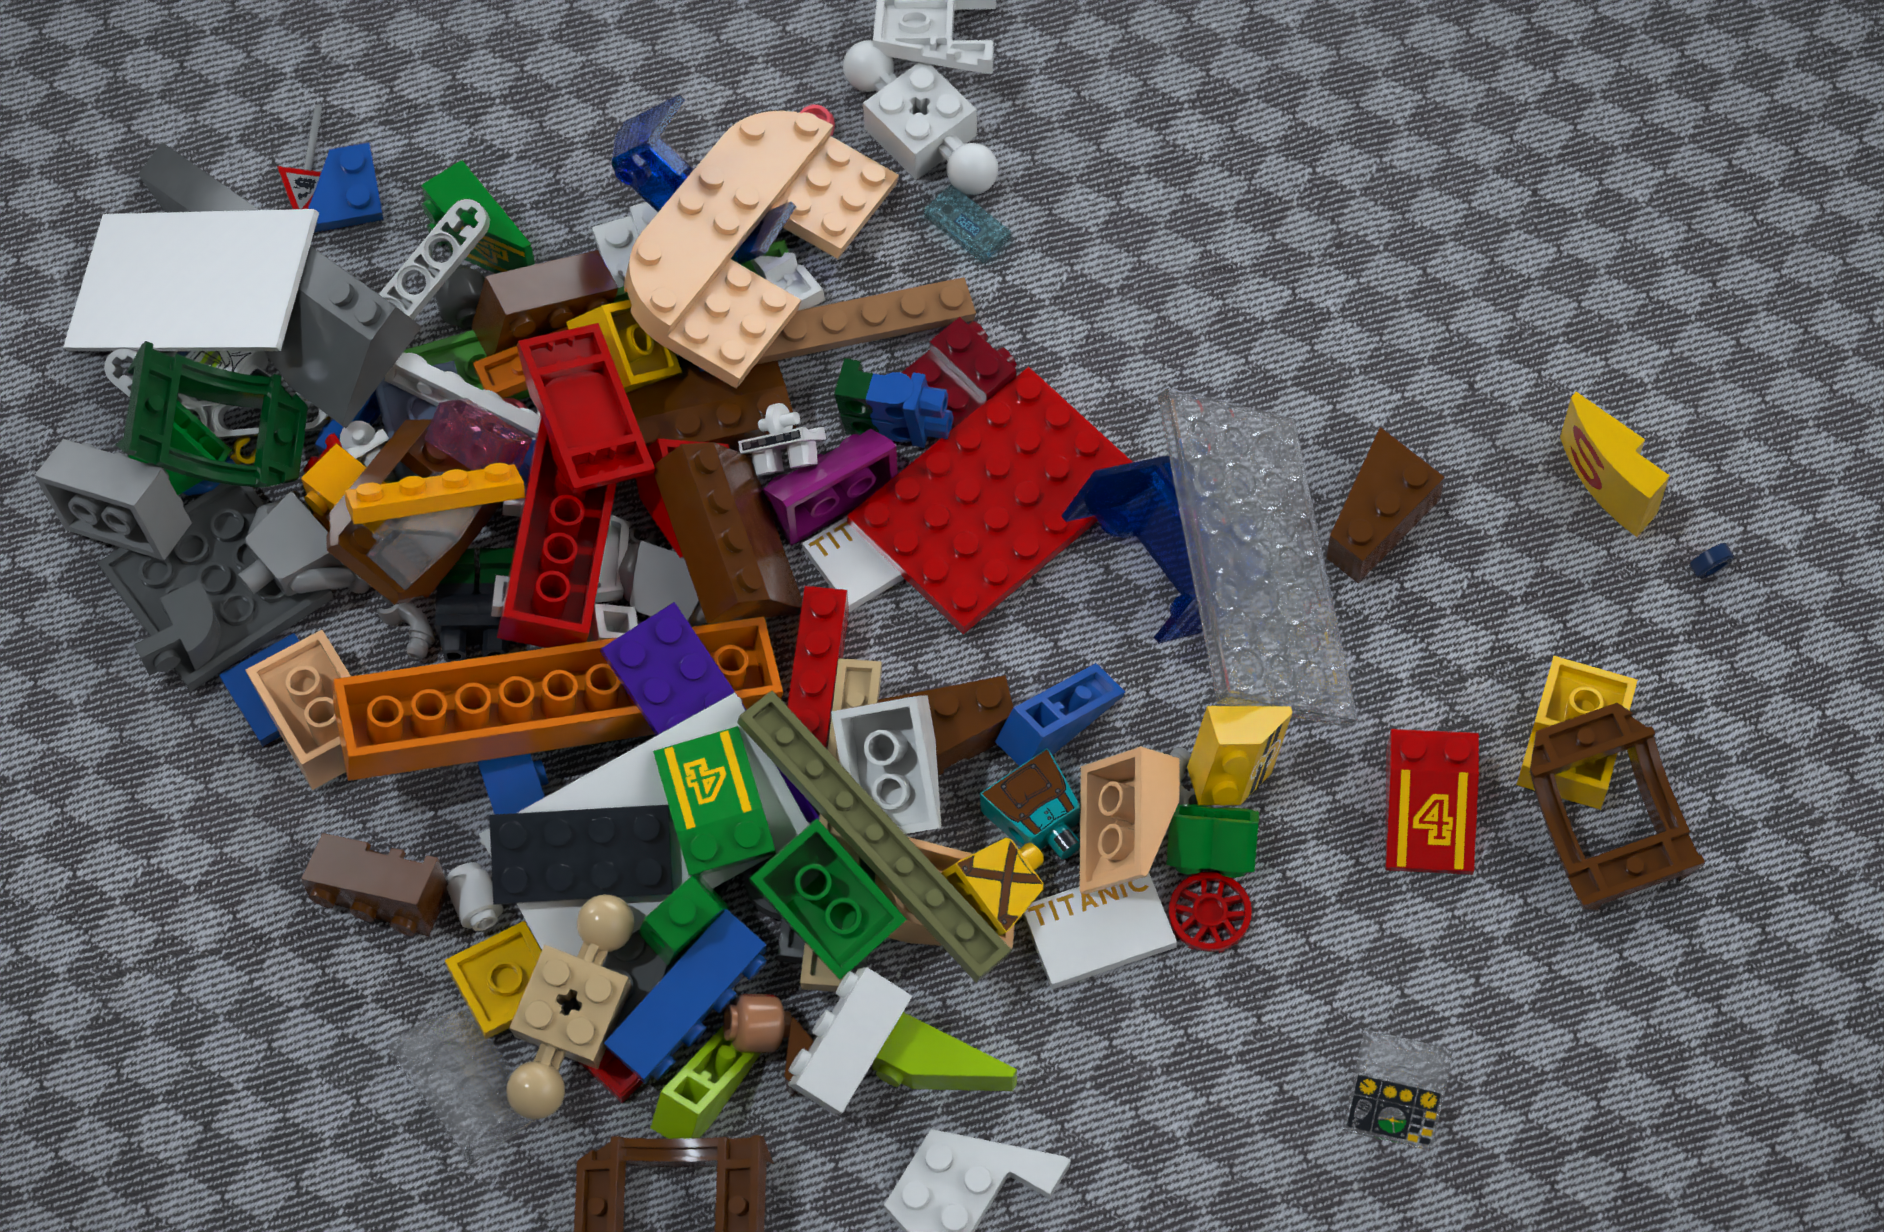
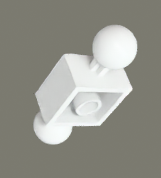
M865 40L858 42L847 51L843 61V71L847 81L858 90L865 92L877 91L876 94L863 102L864 129L915 180L946 159L948 161L947 175L949 181L958 191L968 195H977L992 187L998 176V162L994 153L982 144L968 143L977 136V109L931 64L918 62L897 78L893 74V58L885 56L883 52L873 47V41Z

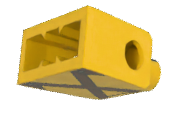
M1004 838L958 861L942 871L941 874L987 924L1001 936L1013 927L1043 890V882L1034 870L1043 864L1044 857L1040 849L1032 843H1026L1018 849L1011 839Z

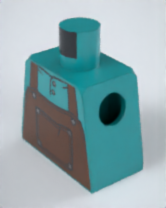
M1048 748L980 793L981 812L1020 847L1026 843H1032L1039 849H1042L1049 844L1062 860L1070 857L1080 848V840L1071 830L1080 821V805Z

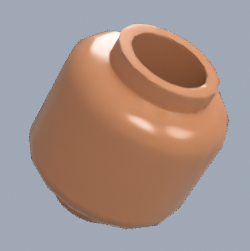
M741 994L735 998L733 1004H728L725 1008L723 1018L724 1037L727 1041H731L733 1047L739 1052L773 1053L779 1049L783 1038H789L792 1016L790 1011H784L781 1000L775 995Z

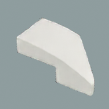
M753 249L748 252L750 261L759 276L801 299L798 310L812 308L825 301L823 289L803 265L797 264L795 253L784 252L782 257L762 256L761 250Z

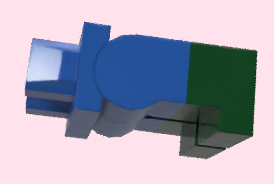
M844 358L834 397L839 413H841L840 417L846 434L861 435L872 429L892 441H911L912 446L925 448L928 436L948 439L953 424L952 411L946 410L948 405L947 390L928 387L925 374L913 372L912 377L909 378L906 374L900 372H893L887 375L868 373L863 371L861 361Z

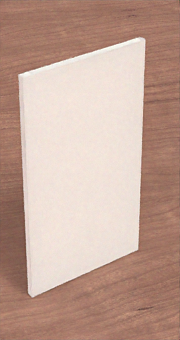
M315 209L103 214L63 348L67 351H114L121 348L138 351L141 345L148 341L153 343V349L157 351H281L319 212Z
M736 693L731 694L518 813L668 804L653 751L739 726L737 723L738 718L745 712L741 698ZM739 726L776 853H778L810 823L806 821L776 765ZM669 809L674 892L690 877ZM489 828L481 832L479 836L481 844L485 845L491 856ZM771 856L703 875L702 877L712 888H715ZM669 895L619 897L627 903L633 913V933L640 929L644 918ZM590 899L517 904L541 949H543L544 945H547L573 956H578L583 941L578 934L577 917L582 906Z

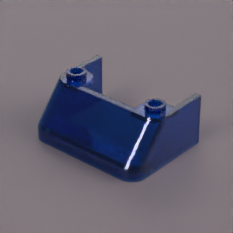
M680 94L626 120L616 133L611 165L615 176L622 183L629 185L657 212L661 210L694 170L660 138L685 101ZM790 201L769 210L731 259L741 265L765 255L796 209V206Z
M1161 456L1095 470L1061 515L1066 522L1095 516L1102 529L1110 536L1120 538L1136 536L1181 595L1176 597L1171 603V616L1154 636L1158 644L1202 633L1256 593L1269 577L1265 563L1186 463L1173 456Z

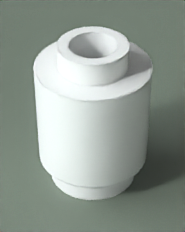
M476 862L466 863L453 869L447 876L449 882L447 891L461 925L464 928H473L475 931H483L494 926L498 921V917L503 912L502 905L493 904V886L488 872L482 869L480 864Z

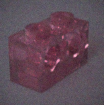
M466 398L439 402L424 440L472 470L485 469L486 466L493 463H505L508 465L515 464L519 472L532 438Z

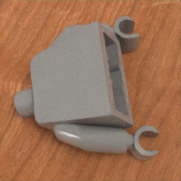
M292 490L283 499L260 506L257 509L249 528L248 536L245 539V544L256 561L238 574L242 583L253 595L272 580L286 596L345 587L358 594L369 590L370 585L327 551L326 535L328 532L311 514V507L307 502L302 503L300 501L301 494L298 491Z
M637 528L631 529V545L628 547L618 571L624 589V598L629 602V607H635L636 612L647 615L650 618L675 602L691 627L704 625L706 619L684 558H679L676 552L657 546L654 531L650 532V536L646 540H639V530Z

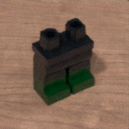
M467 548L437 586L434 626L446 662L467 660L468 645H483V657L508 654L510 644H517L514 641L497 638L501 616H491L496 575L509 577L514 548H480L479 564L475 548Z

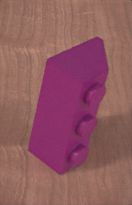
M872 429L861 435L853 434L844 439L839 447L826 454H817L818 464L801 467L790 474L778 475L763 488V494L773 520L791 546L851 513L898 474L896 445L891 439Z

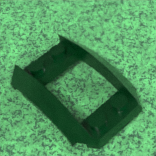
M148 341L141 345L127 373L133 375L124 438L115 444L117 447L129 455L167 470L216 483L264 488L294 482L299 478L308 406L297 393L291 396L281 385V376L273 374L271 377L236 373L194 361L177 353L171 357L154 350L153 343ZM178 393L224 405L262 409L254 466L216 461L171 447L170 443Z

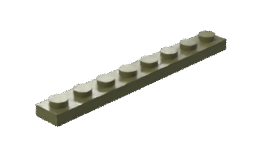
M770 691L739 716L737 721L739 726L976 983L1009 956L1012 951L1011 948L773 691Z

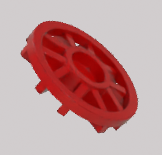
M1201 872L1189 876L1175 888L1170 898L1168 912L1169 921L1175 936L1187 944L1188 948L1208 952L1218 951L1221 953L1225 949L1238 944L1245 935L1250 925L1252 908L1248 894L1236 880L1223 876L1218 872ZM1207 881L1219 882L1217 894L1207 893ZM1201 882V896L1187 890V888ZM1224 884L1228 885L1238 895L1222 898ZM1181 896L1193 902V907L1177 904L1179 897ZM1242 903L1244 906V911H1228V906ZM1176 913L1189 918L1180 926ZM1244 920L1237 932L1229 922ZM1196 924L1200 930L1192 938L1185 932L1192 925ZM1223 927L1230 938L1221 941L1217 929ZM1209 932L1214 943L1201 942V939Z

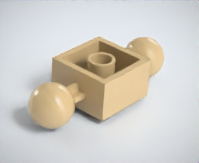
M595 896L588 900L580 909L577 917V930L583 944L577 957L544 945L510 1025V1030L514 1037L539 1046L534 1061L524 1063L516 1068L507 1083V1098L511 1107L525 1118L535 1120L546 1118L556 1112L562 1104L565 1095V1085L558 1071L564 1056L598 1069L606 1051L604 1042L612 1035L632 988L629 977L602 967L607 953L623 947L631 938L634 930V916L630 907L616 896ZM571 998H576L581 1009L579 1011L571 1010L568 1016L564 1015L565 1011L562 1008V1004L565 1001H570Z

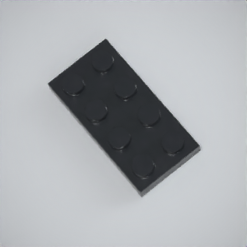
M668 804L489 815L494 905L586 900L599 895H613L619 898L670 895L673 893Z

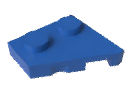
M370 143L329 149L308 208L319 212L314 232L384 220Z

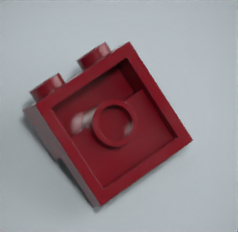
M961 317L957 318L930 340V350L901 372L909 378L912 377L913 372L925 374L928 387L947 390L948 405L946 410L952 411L953 414L951 430L1016 377L1015 367L1017 366L1014 357L1008 350L1000 347L996 351L987 342L988 335L979 323L972 321L967 324Z

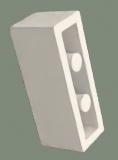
M868 967L858 969L855 974L851 971L846 974L836 991V994L841 998L832 1012L825 1010L813 1028L812 1033L817 1035L809 1051L803 1048L789 1068V1072L793 1074V1077L788 1086L833 1114L843 1113L912 998V995Z

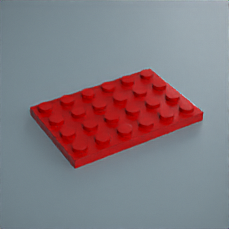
M1027 367L949 432L948 439L941 438L848 514L847 523L964 635L1145 481L1146 473L1030 367Z

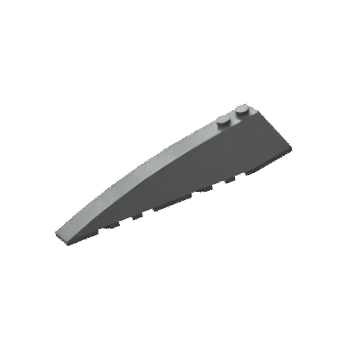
M161 142L138 173L165 213L259 210L163 142ZM310 246L281 351L264 352L289 387L347 428L422 326L391 302Z

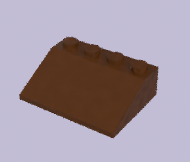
M676 356L682 373L626 392L647 448L657 439L728 444L729 449L740 453L738 441L770 434L769 431L762 432L758 426L759 420L766 418V410L770 405L782 403L788 408L790 413L793 412L778 361L755 365L736 389L707 371L700 372L697 365L685 358Z
M714 442L681 444L655 463L654 476L706 622L717 623L763 616L765 618L801 614L803 600L751 457Z

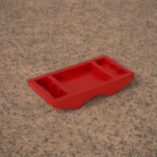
M599 323L518 341L517 349L530 398L540 412L545 424L553 459L572 493L654 473V464Z

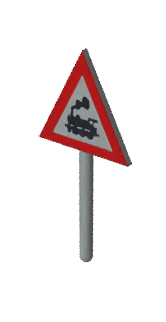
M319 104L315 105L304 169L277 166L292 210L309 208L321 174L319 171H312L322 107Z

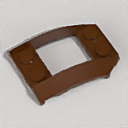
M434 419L405 420L349 489H356L364 483H378L381 485L400 461L422 478L440 476L446 471L455 469L464 471L477 469L426 429ZM344 494L326 516V519L330 521V532L326 535L327 551L394 605L408 603L412 598L424 596L427 599L484 528L503 501L459 508L466 514L424 569L420 571L362 523L353 524L346 507Z
M1614 703L1537 730L1530 765L1532 783L1554 848L1582 909L1599 911L1600 906L1604 903L1674 878H1678L1680 882L1705 864L1703 856L1698 854L1689 836L1690 829L1668 781L1654 738L1656 733L1653 727H1647L1633 718V713L1619 703ZM1627 749L1640 794L1656 835L1585 859L1568 819L1554 775Z
M751 1135V1137L746 1138L714 1137L687 1139L611 1136V1141L597 1151L591 1150L577 1160L574 1232H623L626 1166L717 1167L715 1232H765L766 1164H774L765 1139L761 1135Z

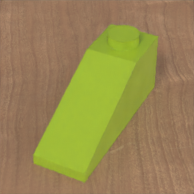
M904 1012L872 1063L873 1069L877 1071L876 1075L882 1081L895 1087L903 1084L911 1089L1013 1091L1017 1085L1016 1068Z
M722 1026L660 1092L650 1128L667 1139L700 1138L713 1124L761 1053L737 1051L733 1047L732 1042L725 1039Z

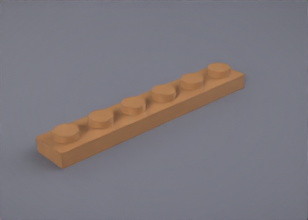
M965 277L798 310L755 365L949 326L959 317L965 322L973 321L976 311Z

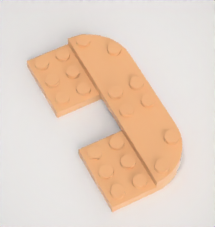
M791 111L762 112L746 117L731 126L641 232L631 251L625 274L624 291L628 292L632 304L630 312L639 326L664 347L736 389L798 311L801 299L733 261L731 257L765 217L838 259L896 186L899 177L895 172L830 136L833 125L817 118L811 113Z

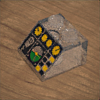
M1364 1029L1342 1131L1432 1151L1454 1049Z

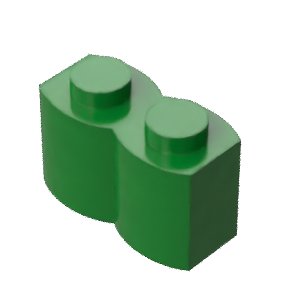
M1178 804L1169 824L1166 865L1173 866L1176 871L1184 874H1197L1202 869L1211 868L1219 870L1221 875L1231 878H1239L1245 876V873L1255 872L1259 812L1244 808H1213L1196 804Z

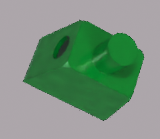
M691 876L644 918L638 934L664 963L669 966L703 935L725 909L730 911L731 908L702 876Z

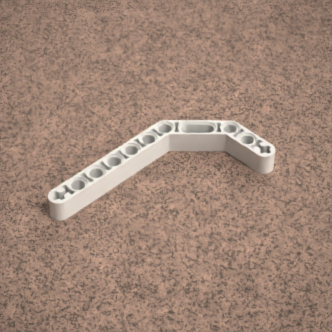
M464 199L455 203L382 289L379 295L393 305H396L397 308L414 320L486 234L490 224L487 211L474 200ZM476 210L478 212L475 214V219L479 223L475 228L467 225L459 233L461 237L466 239L461 245L454 236L446 231L451 227L455 232H458L464 224V221L460 218L461 214L465 211L468 214H472ZM440 241H449L453 247L451 258L443 263L436 262L432 256L433 247ZM413 273H422L426 278L425 289L420 294H409L405 286L407 278ZM121 348L114 350L108 355L104 370L108 379L130 397L133 377L122 375L124 370L120 363L123 360L132 362L137 352ZM178 393L177 400L189 411L195 410L200 415L201 422L219 439L258 436L259 428L230 430L225 426L224 414L229 408L234 406L209 401H198L195 398ZM297 393L298 396H299L304 402H305V401H308V400L305 399L303 396H301L299 393ZM319 409L317 418L313 422L306 423L305 432L321 429L330 421L331 417Z

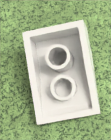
M928 695L832 711L831 715L840 764L903 833L909 834L941 828L936 742Z

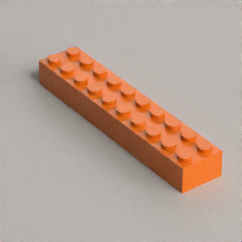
M764 616L692 627L737 696L741 698L746 709H749L770 691H773L780 699L782 698L783 689ZM617 638L333 679V706L348 781L654 735L655 733L600 652L602 647Z

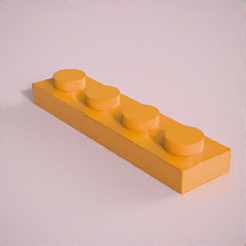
M493 463L486 466L485 469L472 471L449 470L440 476L427 478L409 476L401 479L399 482L382 485L378 483H364L356 489L345 490L346 507L354 525L525 498L524 481L515 464L508 465L505 463Z

